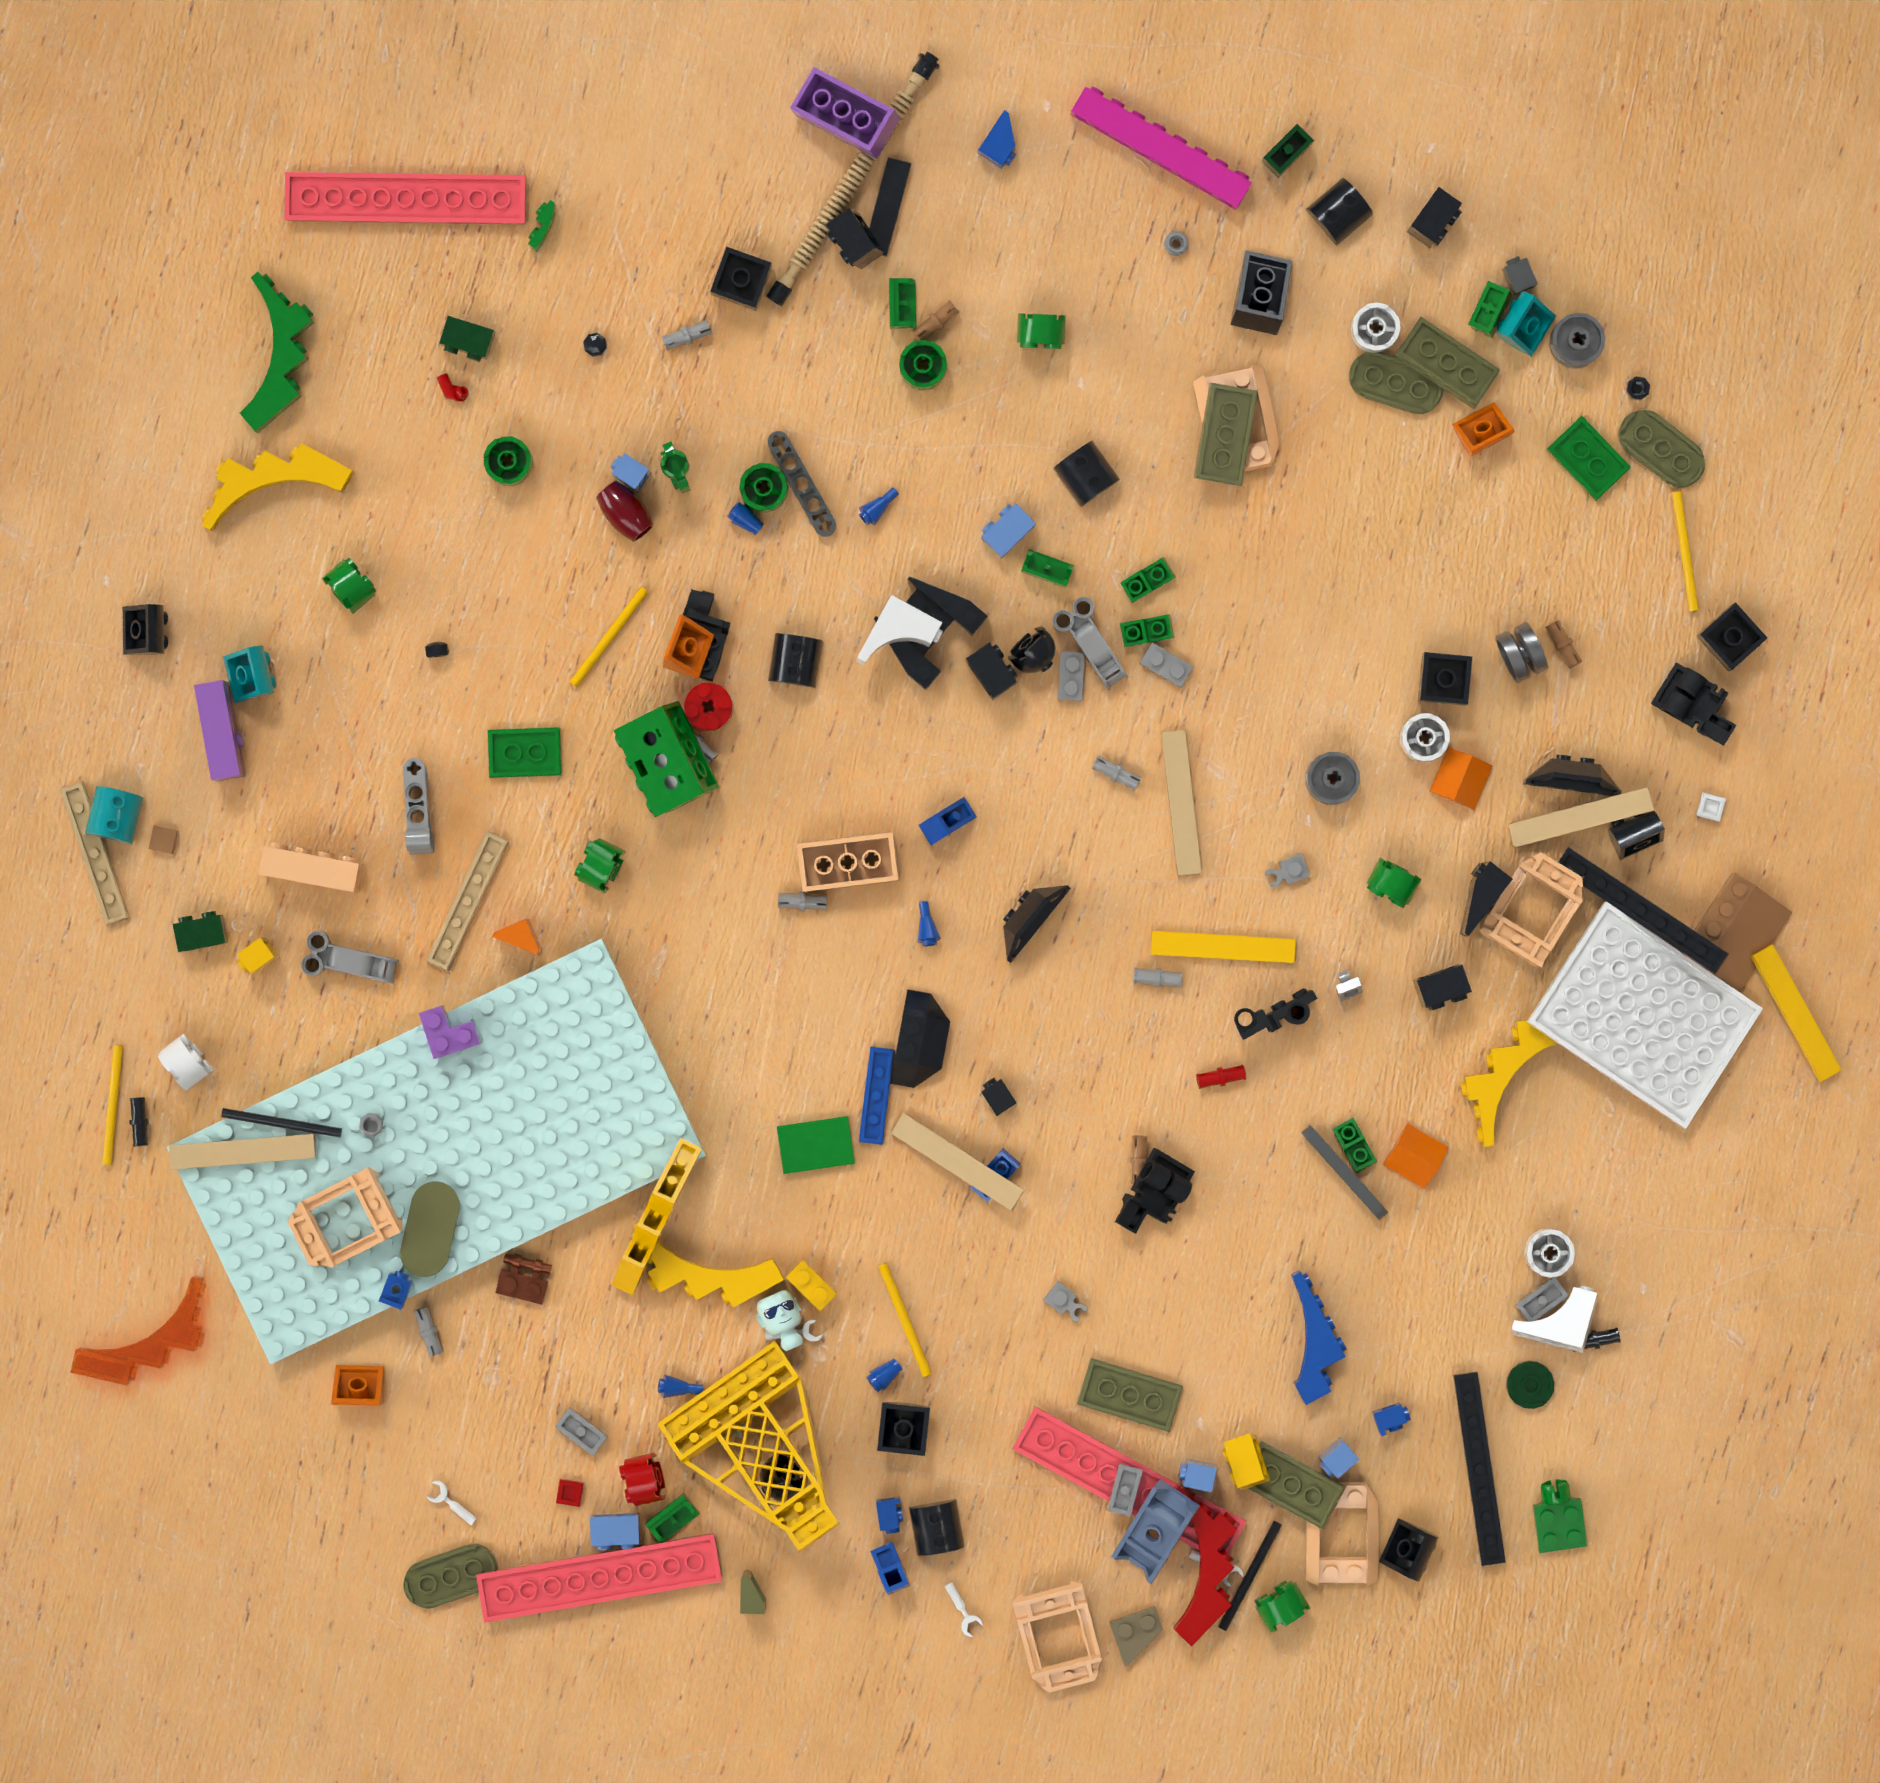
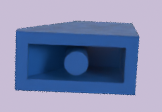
M1005 110L978 149V154L1001 169L1005 164L1009 166L1016 156V153L1013 152L1015 150V142L1009 113Z
M965 797L919 824V827L930 845H933L977 816Z

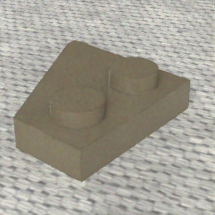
M1155 1606L1109 1622L1125 1667L1163 1630Z

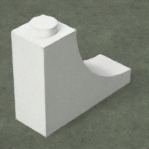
M891 595L860 651L856 662L864 666L870 656L877 650L895 642L911 641L929 647L932 641L937 643L943 632V630L939 629L942 622Z
M1580 1286V1289L1574 1287L1567 1302L1553 1315L1533 1322L1514 1320L1512 1327L1513 1335L1583 1353L1598 1302V1295L1590 1287Z

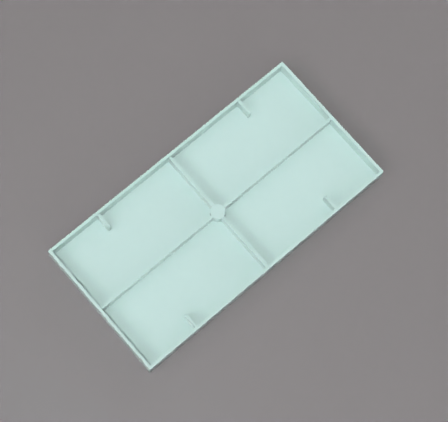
M601 938L447 1012L451 1028L475 1021L482 1044L433 1059L423 1025H420L243 1110L244 1112L342 1128L341 1138L226 1118L172 1144L181 1145L314 1134L316 1158L177 1169L270 1365L391 1307L379 1302L389 1273L395 1274L397 1270L409 1275L408 1279L412 1280L413 1283L407 1297L408 1299L660 1178L680 1138L702 1148L697 1160L707 1155L604 939ZM367 1113L378 1114L384 1121L382 1131L376 1136L364 1135L359 1128L360 1119ZM367 1167L378 1172L380 1175L377 1178L398 1219L403 1218L402 1232L332 1268L309 1265L288 1224L290 1216L298 1206L297 1203ZM440 1181L450 1185L456 1192L460 1201L459 1215L447 1264L440 1272L433 1276L419 1277L410 1273L404 1267L400 1257L401 1244L414 1193L419 1187L428 1182ZM354 1189L311 1210L332 1253L375 1232ZM393 1285L392 1292L398 1294L400 1287Z

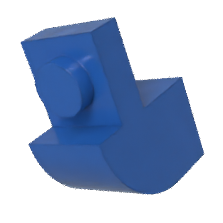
M893 1542L870 1551L888 1595L910 1586L908 1576Z

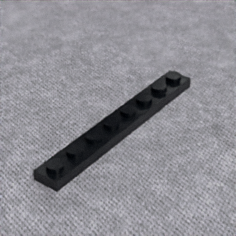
M1570 847L1566 849L1558 863L1583 878V886L1713 973L1716 974L1728 957V952Z
M1478 1372L1455 1374L1453 1379L1481 1566L1506 1563Z

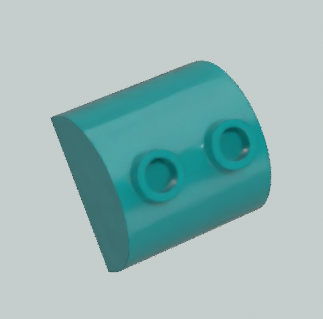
M1522 291L1519 297L1511 302L1510 311L1506 318L1499 322L1496 334L1512 347L1532 357L1556 315L1534 295Z
M262 645L248 647L223 656L234 703L274 693L276 680L273 675H270L268 668L270 656L264 651Z
M96 786L85 834L132 845L143 797L118 789Z

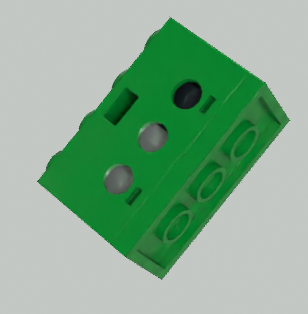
M679 701L660 706L614 730L616 743L623 749L626 755V764L633 770L636 776V785L644 793L647 800V808L655 817L674 811L720 788Z

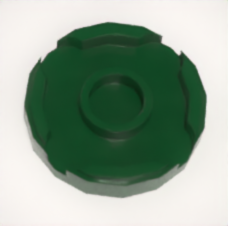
M1524 1361L1518 1363L1509 1372L1506 1389L1509 1397L1515 1404L1523 1408L1535 1409L1543 1406L1550 1399L1554 1392L1555 1382L1552 1373L1545 1365L1537 1361Z

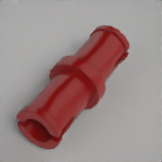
M1243 1065L1227 1069L1219 1067L1217 1071L1196 1074L1197 1085L1199 1089L1219 1084L1222 1087L1226 1086V1083L1246 1080L1245 1068Z

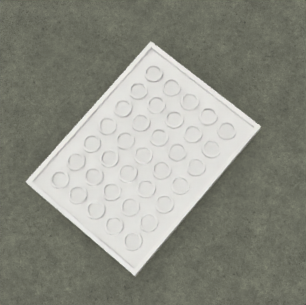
M1604 902L1527 1020V1023L1665 1117L1686 1129L1763 1008L1608 902Z

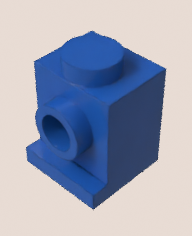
M397 1270L395 1274L389 1273L379 1302L400 1310L403 1309L413 1283L412 1280L408 1279L409 1275ZM393 1285L400 1287L398 1294L392 1292Z
M1400 1403L1372 1411L1381 1436L1386 1435L1385 1430L1389 1429V1432L1402 1429V1424L1411 1420L1407 1407L1402 1408Z
M900 1496L876 1500L880 1531L885 1530L886 1534L900 1532L899 1522H903L902 1508H897L896 1504L901 1503Z

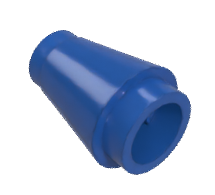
M739 501L727 515L731 519V523L752 532L754 535L764 525L745 503L741 504Z
M893 1358L891 1361L870 1371V1375L866 1379L879 1392L882 1389L885 1390L903 1369Z

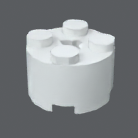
M1377 302L1367 304L1358 311L1352 320L1350 330L1351 337L1358 348L1365 352L1378 353L1387 350L1393 345L1399 336L1401 327L1396 313L1388 305ZM1374 322L1377 323V327L1381 328V331H1378L1377 334L1373 333V330L1369 328Z
M1430 713L1418 714L1410 718L1403 725L1400 733V745L1404 753L1411 759L1419 762L1432 761L1440 757L1446 751L1450 742V733L1446 723L1438 716ZM1422 731H1425V734H1430L1431 739L1427 740V744L1419 740Z
M184 1033L158 1053V1058L165 1069L171 1072L177 1079L176 1082L185 1091L192 1088L213 1071L210 1063L206 1059H202L203 1053L195 1043L192 1044Z
M1545 1228L1529 1236L1525 1244L1524 1255L1528 1266L1541 1276L1552 1278L1561 1276L1572 1266L1575 1250L1568 1236L1559 1230ZM1551 1246V1249L1555 1250V1254H1552L1550 1259H1547L1544 1251Z

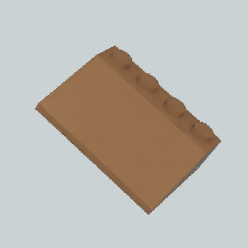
M1731 873L1694 929L1728 952V957L1715 974L1682 951L1680 952L1740 992L1756 968L1750 956L1773 943L1792 912L1739 874Z

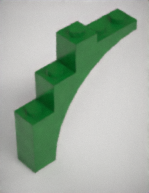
M256 272L251 279L261 292L269 310L273 328V350L270 366L263 384L240 414L252 429L259 433L301 397L297 392L301 389L292 377L289 380L286 378L308 360L304 355L307 352L299 341L294 343L293 340L314 324L310 318L314 314L305 304L300 306L295 302L291 307H288L291 302L282 292L279 294L275 292L272 288L275 283L267 274L262 276L259 272Z

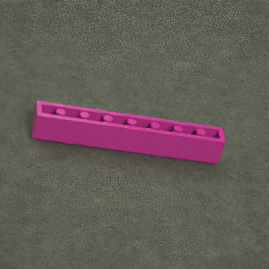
M1085 86L1070 115L1237 210L1252 184L1248 180L1250 178L1248 175L1239 170L1236 173L1228 169L1229 165L1218 158L1215 161L1207 157L1208 153L1197 146L1193 149L1186 145L1187 141L1181 136L1175 134L1172 137L1165 133L1166 128L1154 122L1152 125L1146 122V117L1135 110L1131 113L1124 109L1125 105L1114 98L1110 101L1103 97L1104 93L1093 86L1090 89Z

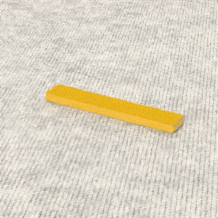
M1152 931L1150 955L1294 963L1296 939Z
M1768 945L1750 956L1818 1081L1823 1082L1841 1071V1067L1774 945Z

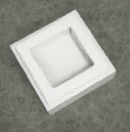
M1702 792L1695 816L1720 822L1726 799Z

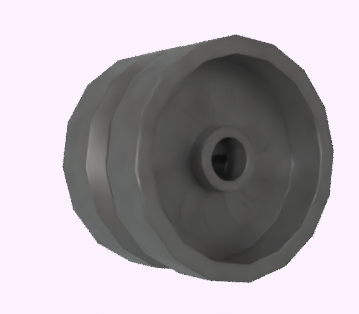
M1574 313L1567 315L1555 325L1550 334L1549 347L1551 354L1558 363L1567 368L1578 369L1586 367L1600 356L1605 345V334L1598 320L1589 314ZM1577 337L1580 339V344H1574L1572 340Z
M1527 622L1514 628L1515 638L1508 631L1495 636L1500 654L1516 683L1529 678V668L1535 674L1549 669L1542 646Z
M1327 752L1316 757L1309 764L1305 774L1306 786L1310 795L1326 805H1337L1349 800L1356 793L1360 784V772L1356 763L1348 755L1341 752ZM1331 774L1336 776V782L1330 783V780H1328V776Z

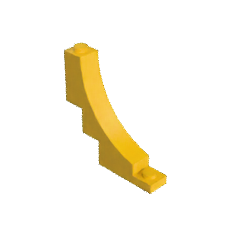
M682 1138L679 1139L620 1261L611 1284L612 1286L631 1295L634 1294L669 1216L702 1150L701 1147Z

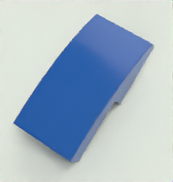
M1002 1148L987 1167L1008 1179L1021 1163ZM972 1185L969 1186L986 1202L991 1199Z

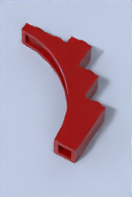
M1178 1484L1174 1487L1197 1503L1193 1499L1195 1494L1188 1487L1183 1486L1181 1488ZM1203 1502L1198 1504L1200 1508L1192 1519L1199 1544V1577L1194 1595L1186 1611L1173 1626L1174 1630L1191 1647L1232 1605L1228 1600L1231 1596L1222 1587L1219 1589L1215 1587L1235 1568L1231 1563L1234 1559L1224 1549L1221 1552L1218 1549L1237 1531V1528L1234 1526L1237 1521L1228 1512L1222 1514L1218 1511L1211 1517L1212 1510Z

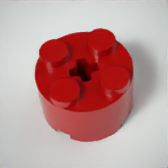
M707 682L701 683L689 691L685 699L684 710L689 722L697 729L716 731L723 728L730 721L733 714V702L729 693L722 686ZM713 701L712 706L715 710L704 713L705 708L703 704Z
M655 1453L625 1459L624 1465L619 1466L621 1478L626 1480L627 1489H625V1497L628 1503L640 1506L665 1499L666 1494L661 1495V1489L665 1488V1480L660 1462H654L653 1460L656 1457Z

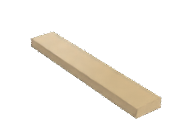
M1186 731L1162 732L1177 875L1202 873Z
M84 782L60 789L105 925L107 926L130 918L103 838L85 834L92 805Z
M1649 787L1508 824L1515 848L1654 811L1655 809Z
M489 831L486 832L426 959L427 962L446 971L449 970L509 843L508 840Z
M903 1113L891 1134L1011 1211L1025 1191L905 1113Z
M314 1134L170 1145L171 1170L316 1158Z

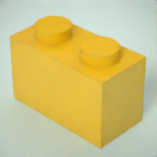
M260 937L237 954L240 958L237 963L245 973L257 974L280 956L266 937Z
M804 1259L786 1276L819 1311L837 1294V1291Z
M1249 1433L1223 1442L1225 1446L1223 1455L1226 1462L1231 1465L1232 1472H1230V1478L1234 1486L1237 1485V1488L1245 1490L1270 1481L1256 1435Z

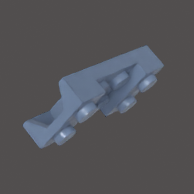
M1160 1479L1152 1488L1111 1557L1115 1560H1129L1144 1571L1147 1582L1152 1584L1167 1562L1169 1555L1186 1527L1200 1508V1505ZM1149 1529L1156 1530L1159 1538L1152 1537Z

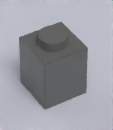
M1518 256L1506 261L1507 266L1502 271L1513 296L1537 286L1538 283L1527 258L1521 260Z

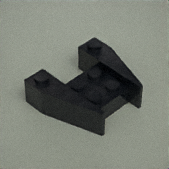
M913 577L907 579L916 588V591L906 603L942 622L939 628L943 630L942 634L955 621L973 636L988 618L970 600ZM877 616L874 618L875 622L878 620ZM911 641L889 644L906 674L926 691L941 673V670L924 657L934 645V642L932 641L929 647Z

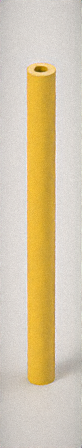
M1681 491L1673 492L1672 498L1689 611H1696L1699 608Z
M642 586L638 589L569 681L571 684L578 687L649 591Z
M113 1045L102 1165H112L122 1045Z
M887 1263L879 1265L878 1268L923 1378L932 1374L889 1267Z

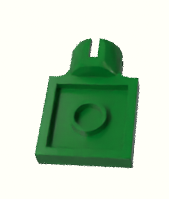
M672 442L663 444L664 451L660 452L662 456L660 463L662 472L671 479L675 490L680 489L682 494L690 491L691 489L685 476L689 471L690 465L685 453L675 450Z
M1551 1480L1542 1483V1500L1538 1504H1533L1539 1553L1587 1547L1582 1501L1580 1498H1571L1570 1486L1566 1480H1555L1557 1492L1554 1491Z

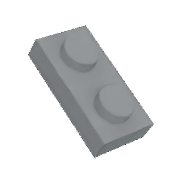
M1153 642L1140 661V664L1180 688L1193 666Z
M1061 652L1058 700L1082 701L1084 653Z
M1552 1277L1515 1305L1528 1322H1533L1569 1295L1556 1277Z
M571 1407L568 1408L555 1426V1428L592 1456L608 1437Z
M1119 1463L1107 1511L1131 1517L1143 1469Z

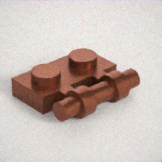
M505 1253L503 1263L511 1264L512 1268L511 1271L501 1270L495 1293L542 1305L548 1281L539 1279L541 1272L550 1274L552 1265L543 1263V1260L540 1259L534 1261L522 1258L520 1254L515 1253L514 1256ZM519 1268L533 1270L532 1277L519 1274Z

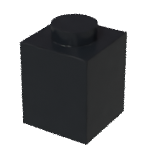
M994 1077L983 1084L985 1089L981 1093L996 1116L1017 1103L1002 1079L996 1080Z

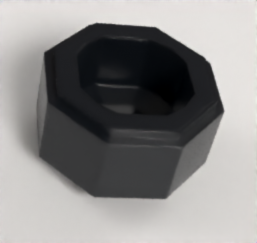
M599 333L588 334L583 341L585 352L592 357L602 356L607 349L606 339Z
M1636 376L1627 382L1626 393L1631 399L1642 400L1649 394L1650 384L1646 378Z
M432 642L425 646L426 657L428 658L442 657L449 654L448 644L444 642Z

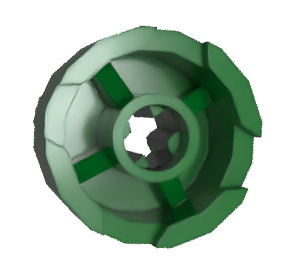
M1018 313L1017 342L1020 343V347L1038 348L1039 343L1044 344V349H1061L1062 344H1065L1066 315H1059L1057 320V315L1027 314V318H1025V314Z
M914 341L907 345L901 353L899 361L900 374L905 383L914 389H932L939 385L945 377L947 369L946 355L942 348L933 341ZM919 360L922 362L927 360L929 362L927 364L928 369L919 370L917 362Z
M513 436L494 439L484 452V466L487 474L495 482L503 486H515L522 483L529 477L533 468V457L529 448L521 440ZM510 455L513 456V465L504 467L505 462L503 458L505 456L508 458Z
M758 463L745 470L740 479L739 489L743 501L749 508L756 512L767 513L775 511L783 504L787 497L788 485L784 474L779 468L769 463ZM763 482H767V486L770 488L769 492L765 491V494H761L760 489L757 488Z
M348 558L346 560L343 559L322 577V580L332 588V593L354 614L375 596L376 589L366 575L360 576L361 573L358 567Z
M600 838L593 842L589 841L584 851V854L587 856L583 863L580 862L574 875L578 877V881L605 894L609 890L606 887L608 881L614 882L624 861L620 859V856H624L626 851Z
M1380 857L1367 881V889L1382 898L1384 894L1388 895V899L1392 903L1404 908L1406 904L1409 905L1422 879L1417 875L1409 874L1408 870L1388 860L1385 861Z
M1283 1581L1274 1587L1275 1592L1267 1595L1265 1593L1254 1600L1256 1603L1255 1608L1270 1633L1277 1631L1276 1626L1279 1624L1284 1626L1291 1624L1305 1614L1303 1610L1311 1608L1295 1582Z

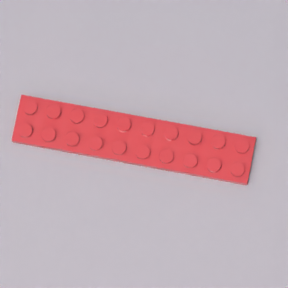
M285 172V221L525 224V175Z
M1036 1406L1012 1447L1016 1452L1107 1501L1110 1500L1119 1463L1143 1469L1131 1513L1134 1516L1137 1515L1152 1488L1160 1479L1173 1488L1178 1484ZM1194 1493L1193 1499L1198 1504L1203 1502L1212 1510L1211 1517L1218 1511L1222 1514L1228 1512L1237 1521L1234 1524L1237 1531L1218 1549L1220 1552L1224 1549L1229 1554L1247 1521ZM1191 1521L1179 1540L1199 1550L1198 1538Z
M714 1533L635 1546L631 1549H618L476 1574L484 1623L722 1582Z

